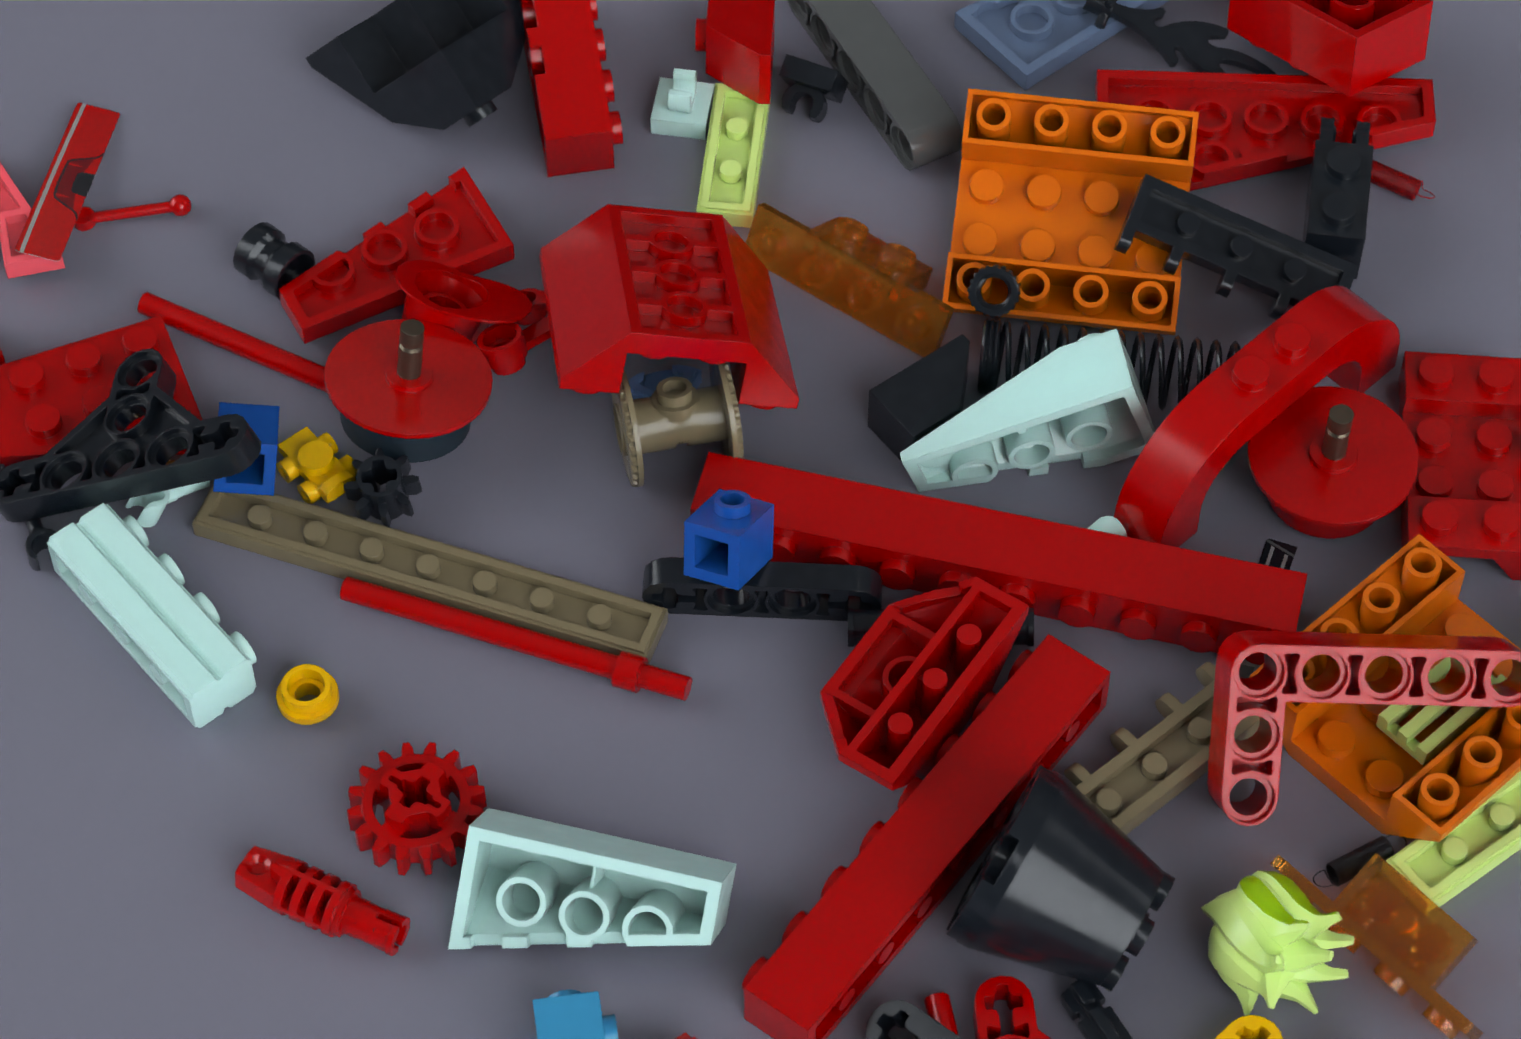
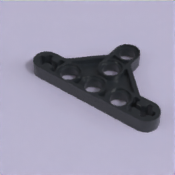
M143 349L133 353L120 364L114 377L110 396L44 456L16 462L0 471V512L8 521L13 523L25 522L97 506L102 503L106 504L232 476L243 472L254 463L261 451V441L244 417L238 414H227L205 420H199L173 399L176 386V374L159 351ZM155 372L147 381L137 385L142 378ZM144 416V418L137 425L125 431V429L130 425V423ZM187 449L179 459L166 465L172 456L179 451ZM134 461L127 470L113 477L122 466ZM81 473L74 482L61 488L67 480Z

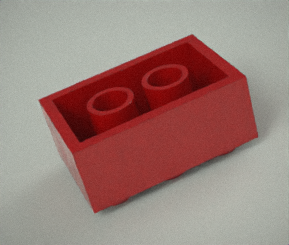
M1230 0L1227 29L1247 39L1252 45L1263 48L1288 62L1293 68L1304 71L1324 82L1334 91L1350 97L1425 59L1433 0Z

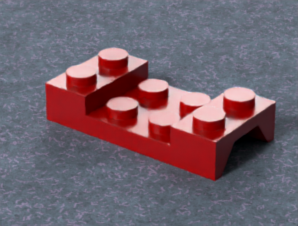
M1405 351L1398 379L1399 416L1406 423L1415 439L1419 465L1414 486L1401 504L1402 548L1420 534L1446 556L1493 559L1512 580H1521V358Z

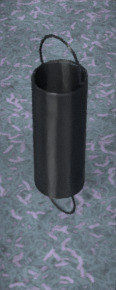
M1380 836L1327 863V873L1325 870H1321L1318 873L1324 871L1332 883L1330 886L1339 887L1359 875L1376 868L1394 855L1393 847L1387 839L1389 836ZM1316 873V874L1314 875V877H1313V882H1314L1315 885H1317V886H1319V887H1330V886H1320V885L1316 884L1315 881H1314V878H1315V876H1316L1318 873Z

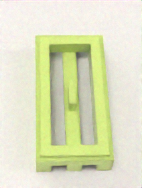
M1449 657L1444 658L1429 671V683L1439 682L1446 677L1451 667ZM1502 674L1497 678L1491 675V684H1499L1507 678ZM1389 705L1379 714L1376 726L1424 766L1491 707L1463 706L1422 743L1414 737L1451 706L1427 705L1401 727L1399 723L1420 705Z

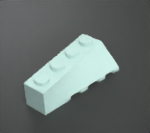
M487 808L468 828L448 950L471 949L473 946L502 945V949L528 948L530 945L567 944V948L592 947L594 944L626 943L627 946L711 945L726 924L737 863Z

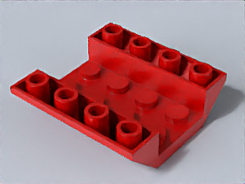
M607 204L541 248L539 261L559 389H571L581 394H595L598 392L619 394L627 353L640 354L650 359L677 357L699 359L708 364L729 362L738 404L751 405L765 410L776 407L797 409L799 396L768 269L723 215Z

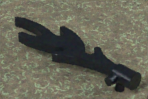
M1086 0L1083 7L1084 10L1098 15L1095 26L1099 29H1105L1108 19L1111 17L1135 31L1158 51L1171 68H1174L1178 63V57L1175 53V50H1177L1199 72L1226 73L1219 64H1229L1247 69L1255 74H1276L1268 66L1251 56L1236 50L1211 45L1209 40L1226 39L1229 30L1225 27L1200 21H1182L1158 27L1154 22L1164 17L1166 12L1164 8L1135 9L1117 4V0Z

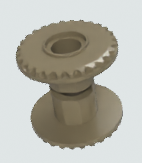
M727 362L723 364H709L711 386L695 389L686 378L669 377L657 384L652 396L633 399L628 378L624 370L619 394L612 393L618 444L626 474L632 487L644 486L643 454L675 449L678 444L686 443L687 446L721 441L724 455L744 459L739 406Z

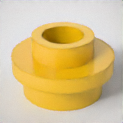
M298 665L290 669L279 683L276 691L277 705L281 714L293 723L312 725L322 722L330 717L338 706L339 689L337 682L328 672L317 665ZM305 695L317 696L309 701H300V698Z

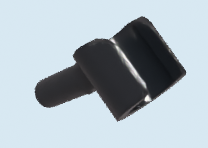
M38 518L25 521L29 530V536L25 543L29 564L35 571H40L36 555L39 551L48 549L47 542L49 537L56 533L52 529L43 527L41 519Z

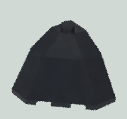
M395 0L370 18L325 44L306 57V60L314 70L393 123L444 130L463 118L467 125L471 127L496 111L497 107L492 99L512 86L526 39L520 0Z

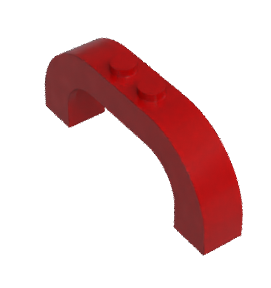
M1330 286L1321 289L1289 309L1193 388L1154 432L1131 468L1115 507L1114 517L1125 528L1127 537L1180 547L1197 532L1201 507L1214 479L1229 459L1247 441L1326 376L1340 387L1364 393L1395 367L1400 345V334L1396 324L1344 286Z

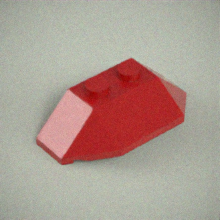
M977 576L960 581L958 586L931 590L889 604L820 691V700L838 760L891 791L908 785L916 777L924 779L935 766L936 756L944 742L952 734L958 735L973 716L981 699L988 692L992 691L1026 619L1029 605Z

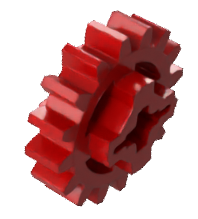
M406 742L402 744L401 757L393 759L386 751H380L378 753L380 768L377 770L361 766L359 769L361 786H350L348 790L351 807L347 809L350 831H355L359 851L372 849L374 865L379 868L392 858L396 860L398 875L405 876L410 869L411 863H420L424 874L431 875L434 860L441 858L450 867L457 864L455 849L460 847L465 850L469 825L487 807L485 788L478 783L477 769L474 765L461 769L460 753L453 750L442 759L437 756L436 743L429 742L423 754H414L411 744ZM451 792L459 800L457 812L452 810L451 801L449 800ZM377 805L383 807L385 816L383 825L375 817Z

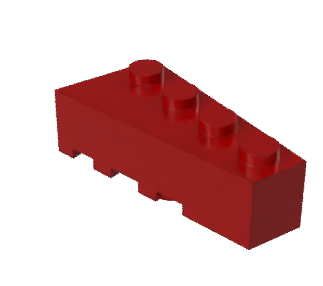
M520 0L526 34L523 47L548 177L615 168L613 145L623 144V132L619 110L609 111L608 103L615 102L611 70H602L601 62L606 61V48L602 28L595 29L594 21H598L596 0Z

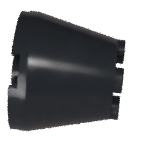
M1040 765L1005 819L1004 826L989 849L983 863L981 862L948 924L947 935L969 949L1095 984L1111 992L1129 961V958L1123 955L1124 951L1135 957L1139 954L1155 925V922L1149 919L1150 913L1147 911L1149 908L1158 911L1170 892L1175 877L1163 871L1065 776L1055 770L1051 772Z

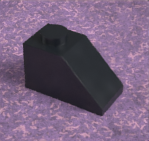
M963 334L869 390L868 427L900 461L901 451L963 411L970 341Z

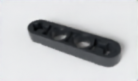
M664 557L652 560L646 565L644 570L643 601L667 608L668 613L848 621V608H854V610L882 608L883 581L881 576L875 570L858 565L769 561L739 591L723 588L724 586L684 575V558ZM785 590H798V592L785 591Z

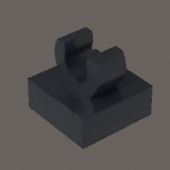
M786 54L779 76L790 86L782 96V108L787 113L793 114L799 99L806 96L812 97L813 106L809 117L817 123H820L826 116L828 108L826 99L841 103L848 86L847 80L838 70Z

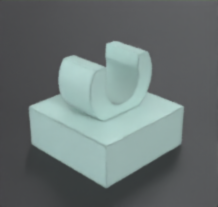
M674 68L673 79L660 77L650 117L651 134L706 140L715 84L697 82L696 70Z

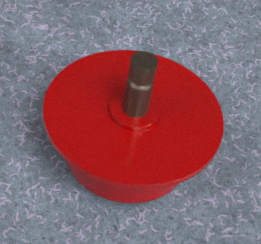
M1319 386L1311 388L1248 441L1247 456L1250 472L1259 489L1268 498L1274 512L1293 529L1318 538H1344L1367 529L1376 520L1388 515L1403 503L1414 486L1418 472L1419 456L1416 442L1410 429L1401 417L1378 399L1343 387Z

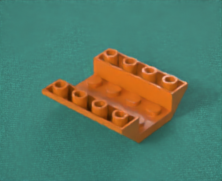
M968 88L962 135V159L941 311L983 315L982 312L975 311L974 306L972 307L970 299H968L969 293L967 289L971 285L970 280L974 278L975 272H979V269L985 268L987 265L994 266V264H999V266L1005 265L1007 269L1013 270L1014 275H1017L1018 281L1021 284L1020 290H1022L1019 295L1020 301L1015 304L1016 307L1001 317L1108 329L1117 328V330L1175 336L1182 278V258L1176 272L1172 275L1162 271L1168 254L1167 251L1137 238H1133L1132 245L1126 254L1114 250L1139 183L1145 174L1190 192L1199 112ZM992 277L986 279L982 284L981 294L986 302L1000 304L1007 298L1008 288L1003 280Z
M1420 534L1302 631L1498 637L1506 639L1521 651L1518 646L1458 599L1466 571ZM1315 655L1306 662L1302 672L1303 679H1315L1322 674L1327 664L1326 655ZM1388 656L1378 657L1368 665L1365 674L1366 681H1375L1383 677L1389 666ZM1442 658V659L1438 660L1437 662H1435V663L1433 664V666L1430 668V670L1433 669V668H1434L1438 663H1440L1444 658ZM1512 659L1503 660L1497 664L1492 671V675L1497 678L1502 674L1508 678L1513 667ZM1262 664L1258 669H1256L1252 674H1250V677H1253L1256 674H1258L1260 670L1263 668L1264 664ZM1286 702L1283 745L1287 753L1381 834L1440 842L1521 770V705L1514 707H1491L1423 766L1376 726L1379 714L1389 705ZM1420 705L1402 720L1399 725L1401 727L1427 705ZM1451 706L1414 738L1422 743L1463 706Z

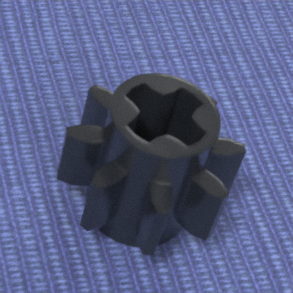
M377 448L375 456L369 457L364 462L354 459L352 464L357 481L345 483L344 490L348 500L358 501L355 506L357 517L366 520L371 515L381 520L382 524L390 527L391 520L398 518L402 514L412 517L414 512L409 495L421 493L422 486L419 476L408 475L411 470L408 456L404 454L395 461L393 458L385 456L382 448ZM386 484V491L380 492V485Z

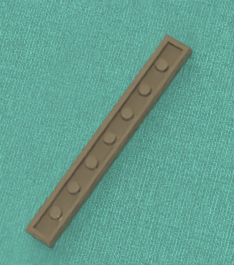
M213 483L192 522L196 536L341 579H345L347 576L618 656L621 651H627L647 657L648 664L668 622V609L275 493L274 496L213 492Z

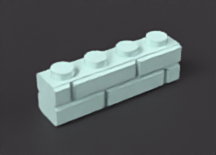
M102 503L81 516L77 524L72 522L49 537L47 545L54 571L195 728H202L223 714L227 706L232 708L254 693L256 682L252 665L257 662V658L248 641L239 632L235 631L228 635L219 626L220 617L212 602L202 592L192 596L183 586L185 583L184 577L169 555L163 553L156 557L147 547L149 546V540L145 531L133 516L128 515L121 519L108 504Z

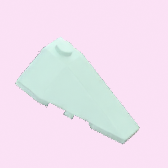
M1116 328L1104 333L1088 334L1077 342L1057 348L901 451L900 456L918 492L989 482L996 477L999 470L1027 469L1028 476L1048 474L1049 463L1081 459L1083 469L1108 465L1140 454L1154 434L1155 429L1131 359Z

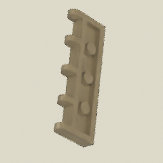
M1205 662L1196 669V676L1205 688L1187 702L1182 704L1175 696L1168 692L1155 701L1156 708L1164 719L1137 739L1123 727L1112 733L1110 740L1119 754L1096 772L1091 774L1077 762L1064 770L1065 777L1126 835L1208 772L1216 666L1211 662ZM1249 716L1241 720L1235 729V739L1245 740L1253 736L1260 724L1259 716Z

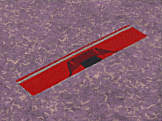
M84 103L76 104L16 244V251L53 261H60L119 120L120 114L118 112Z

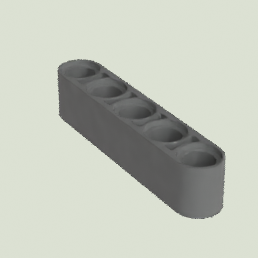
M788 0L790 8L831 67L838 70L847 80V89L907 170H914L962 150L963 134L954 112L871 0Z

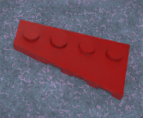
M465 167L448 177L449 184L432 196L425 192L409 202L408 212L387 226L379 222L364 232L363 242L348 252L335 251L278 289L281 305L304 344L405 304L406 293L399 287L395 275L397 267L406 261L425 260L437 262L474 276L515 259L514 244Z

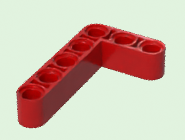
M1255 630L1235 632L1223 641L1216 657L1207 776L1208 792L1224 814L1236 824L1247 827L1259 825L1269 819L1275 811L1278 802L1286 702L1469 707L1520 706L1521 651L1506 639L1498 637ZM1264 653L1265 661L1260 672L1250 678H1240L1239 669L1243 660L1251 654ZM1315 655H1326L1327 664L1322 674L1315 679H1303L1302 672L1306 662ZM1388 656L1389 666L1383 677L1375 681H1366L1365 674L1368 665L1378 657ZM1449 657L1451 667L1446 677L1439 682L1429 683L1428 675L1433 664L1442 658ZM1512 659L1513 667L1508 678L1499 684L1492 685L1491 675L1496 665L1503 660ZM1249 716H1259L1260 724L1256 733L1248 739L1236 740L1234 733L1239 722ZM1242 779H1255L1254 790L1248 798L1238 802L1230 801L1231 789L1237 782Z

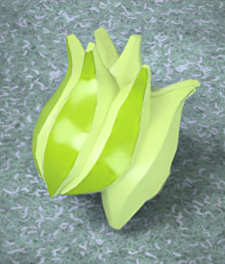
M1257 870L1252 875L1244 877L1236 889L1221 894L1211 902L1200 907L1214 922L1208 940V958L1221 979L1236 993L1242 1005L1244 1016H1248L1251 1013L1259 994L1263 996L1270 1009L1274 1010L1278 999L1283 998L1295 1001L1313 1014H1317L1318 1007L1307 983L1349 978L1347 969L1333 968L1324 964L1332 961L1334 951L1328 949L1342 948L1354 944V936L1336 933L1328 929L1343 920L1338 911L1324 914L1319 912L1295 882L1285 875L1275 871Z

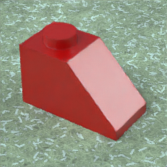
M708 0L707 18H696L695 51L706 52V74L758 104H770L775 0Z

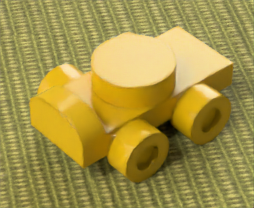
M305 427L278 444V450L284 459L276 463L277 470L288 483L299 476L305 479L304 482L297 485V490L305 503L313 504L322 498L329 504L345 494V483L356 481V473L352 464L354 460L348 454L340 459L334 456L339 449L335 440L327 432L316 437L308 427Z

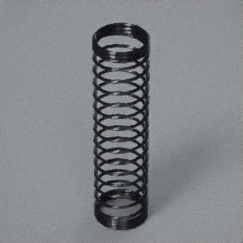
M986 318L984 320L977 388L979 393L984 391L987 394L996 389L1005 341L1006 382L1011 379L1012 333L1011 323L1008 319L1004 322L1003 327L1000 319L995 321L994 318L991 320ZM1027 321L1023 323L1012 378L1019 374L1024 342L1025 370L1031 366V332ZM1046 323L1040 329L1034 364L1041 358L1043 343L1044 357L1050 354V333ZM1065 325L1060 328L1056 349L1062 347V343L1063 346L1069 344L1068 329ZM1084 327L1079 330L1076 342L1087 335V330ZM1102 328L1098 333H1104L1105 331ZM1120 330L1119 335L1126 348V337L1124 332ZM1141 332L1135 337L1130 357L1134 368L1139 348V386L1147 405L1155 358L1159 347L1158 404L1162 411L1167 402L1177 347L1178 404L1188 393L1196 348L1197 385L1210 375L1215 350L1216 366L1218 368L1222 365L1221 343L1217 339L1212 342L1207 357L1204 377L1202 341L1198 337L1192 342L1185 376L1183 340L1179 335L1175 337L1172 343L1166 375L1164 339L1160 333L1156 335L1153 341L1147 374L1145 338ZM1236 340L1229 348L1226 361L1234 355V352L1237 353L1241 349Z

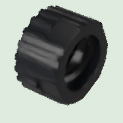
M994 264V266L987 265L985 268L982 267L978 270L979 272L974 273V278L970 280L971 285L967 289L969 293L968 299H970L972 307L974 306L975 311H980L985 316L990 315L991 318L1008 314L1011 309L1013 310L1016 307L1015 304L1020 301L1019 295L1022 290H1020L1021 284L1018 281L1017 275H1014L1013 270L1007 269L1005 265L999 266V264ZM996 277L1006 283L1008 295L1005 301L1000 304H991L983 299L981 287L986 279Z

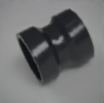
M261 222L254 225L241 238L234 252L233 264L236 270L250 280H262L263 288L280 300L278 289L315 265V257L311 251L298 242H286L285 235L270 223Z

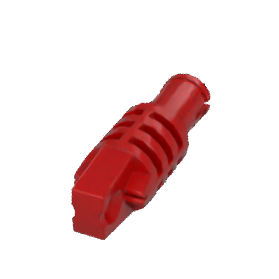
M253 846L235 871L236 888L272 911L281 915L288 914L289 919L299 923L303 921L305 926L314 930L320 929L322 934L329 937H341L347 934L384 951L390 956H394L398 952V946L394 943L402 946L408 934L411 922L409 917L385 909L362 898L361 890L357 889V885L346 880L342 882L340 877L331 873L326 875L324 870L315 866L309 867L307 862Z

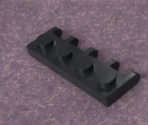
M1145 174L1139 183L1114 250L1126 254L1132 245L1133 238H1137L1168 252L1162 271L1174 275L1181 258L1218 273L1221 277L1215 293L1225 298L1230 294L1235 281L1271 296L1274 300L1268 316L1276 320L1285 313L1288 304L1295 306L1309 295L1330 286H1344L1350 289L1358 269V265L1148 174Z

